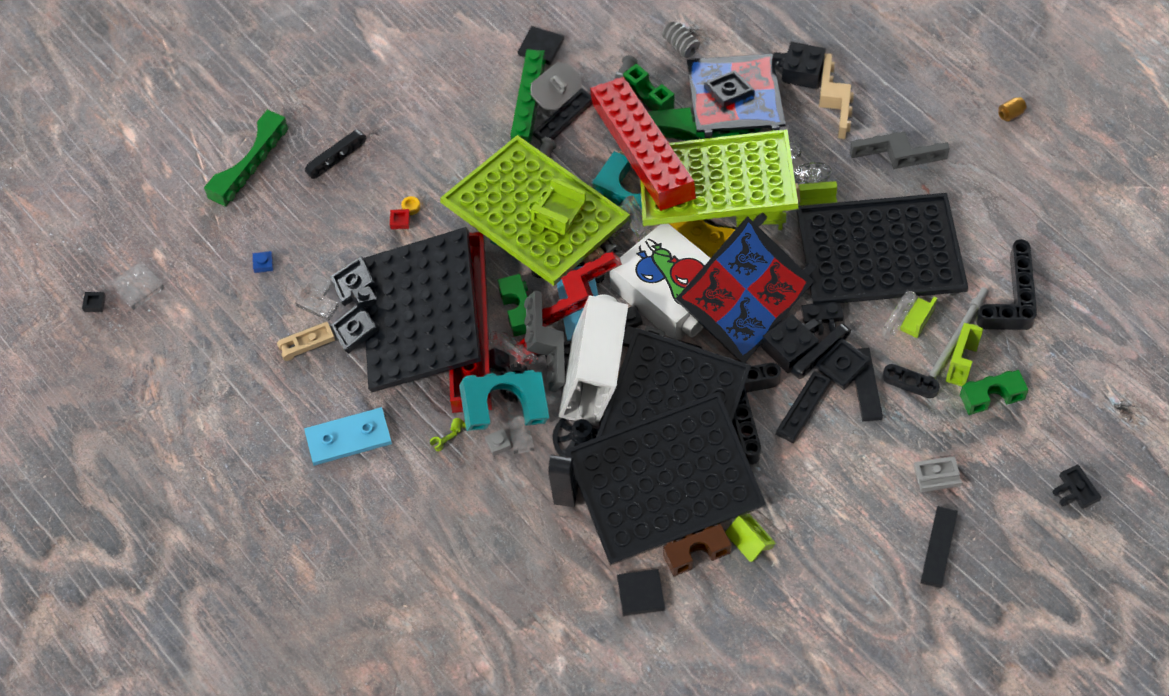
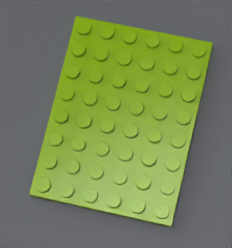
M787 129L669 143L694 180L696 199L660 211L640 180L643 226L799 209Z
M518 135L440 197V203L553 286L630 220L629 213ZM553 178L586 192V204L565 236L531 221V208L534 204L539 205L550 189Z

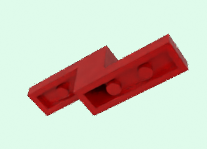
M613 252L605 253L601 258L587 262L583 267L572 270L561 279L568 298L561 299L557 304L542 309V326L546 327L584 308L589 295L593 296L588 282L622 265L620 258Z

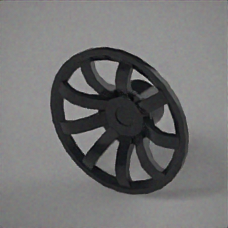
M561 418L556 424L552 435L554 448L558 455L561 456L562 450L558 442H566L572 439L566 449L576 446V444L579 445L597 437L595 434H598L599 428H592L593 425L585 419H579L572 426L564 423L568 419ZM560 427L570 432L566 436H557Z

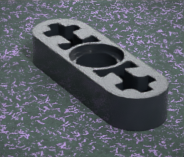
M895 364L885 366L883 371V380L890 385L929 399L938 395L939 382L931 377ZM891 372L895 373L893 377L889 376ZM907 378H914L917 383L909 385L905 380ZM929 386H932V387H933V389H931V391H928V390H927V388H928Z

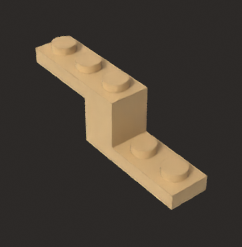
M825 53L819 107L841 109L838 138L845 139L846 132H850L851 121H848V117L852 116L853 106H849V103H853L854 92H850L851 84L833 83V76H830V72L834 73L835 62H832V54Z

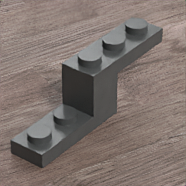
M904 131L851 141L849 153L851 158L887 152L893 169L945 160L948 158L950 147L948 142L911 149L906 132Z
M534 291L526 298L524 303L526 308L524 321L526 325L525 342L527 351L547 356L548 391L556 392L565 384L564 331L542 326V292Z

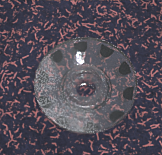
M820 162L803 164L794 171L795 179L806 184L823 182L832 174L831 167Z

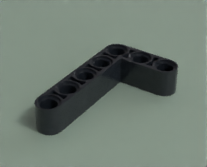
M1023 239L1016 240L1010 253L1014 304L982 305L979 308L976 323L980 328L996 330H1029L1032 328L1037 315L1031 246L1028 241Z
M774 362L751 366L740 398L741 400L732 421L749 465L756 464L759 461L761 444L747 392L774 388L779 385L781 368ZM743 433H750L751 435L746 436ZM753 450L756 453H748L747 451Z
M563 449L561 456L551 454L549 459L548 474L553 504L575 507L579 485L575 477L573 458L567 457L565 449Z

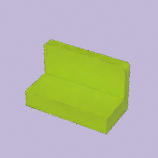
M836 181L799 184V206L837 202Z
M934 296L929 303L918 297L901 324L900 330L918 338L933 314L938 298Z
M750 513L739 515L725 531L728 538L750 562H754L762 551L770 550L776 544Z

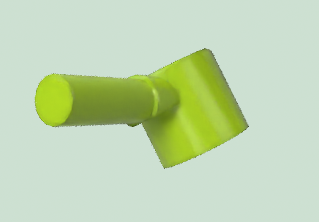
M454 418L450 430L460 433L462 427L466 428L465 422L460 418Z
M453 431L441 439L433 437L430 440V444L433 446L439 443L434 449L441 451L444 443L455 437L457 433Z

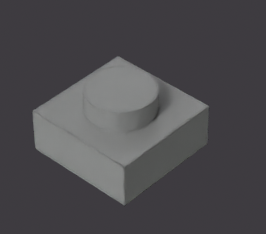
M504 429L485 436V441L493 456L512 449Z

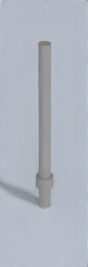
M983 287L977 297L973 298L969 304L968 312L928 377L937 378L957 345L963 324H969L976 312L984 304L983 301L989 292L987 288Z

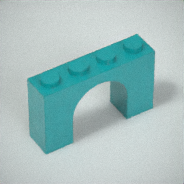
M614 151L592 182V188L617 206L624 207L632 213L642 215L641 194L630 193L620 185L630 171L631 165L625 155Z
M528 370L521 374L507 372L498 376L491 373L484 375V377L469 375L463 378L459 384L466 431L485 430L488 428L491 422L487 397L490 392L498 389L508 390L519 398L522 404L525 426L545 424L550 418L542 372Z

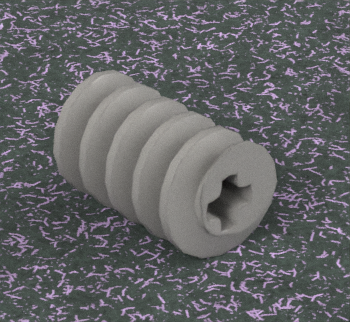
M669 22L662 31V37L685 58L691 57L700 46L701 42L696 40V37L691 35V32L687 31L686 27H682V24L679 22Z

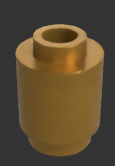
M1021 97L1012 98L999 106V117L1007 122L1024 113L1027 109L1026 102Z

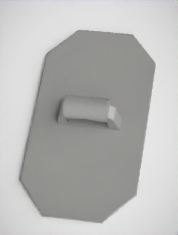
M556 62L531 83V96L543 109L556 111L581 89V77L570 64Z

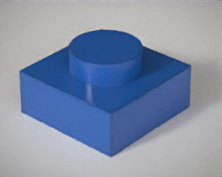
M271 251L252 253L254 273L273 271V255Z

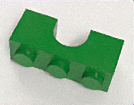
M635 64L623 73V77L638 99L652 111L674 108L675 94L663 84L655 88L649 80V73L638 64Z
M520 274L498 279V288L503 305H518L517 308L507 311L513 337L526 334V325L524 323L526 308L524 303L526 298L529 297L526 295V292H528L526 281H522Z
M1019 370L1006 371L998 376H987L980 381L965 383L962 385L960 397L968 415L988 410L991 401L988 395L998 394L1008 405L1025 400L1028 387Z

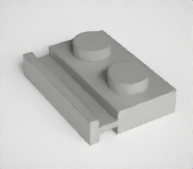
M955 456L914 462V470L920 486V492L961 487L962 481L960 480Z

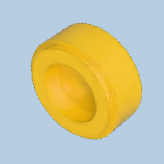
M409 196L402 200V209H409L410 215H415L420 211L421 206L418 198Z

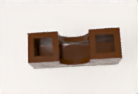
M721 524L708 527L697 534L691 533L684 539L671 541L663 547V557L673 577L693 569V560L690 555L695 551L706 552L711 561L731 554V543Z

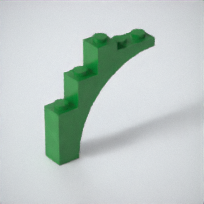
M690 107L647 111L664 137L682 141L705 139L704 132H696L695 118L691 114ZM720 131L712 132V138L739 135V133L720 134Z

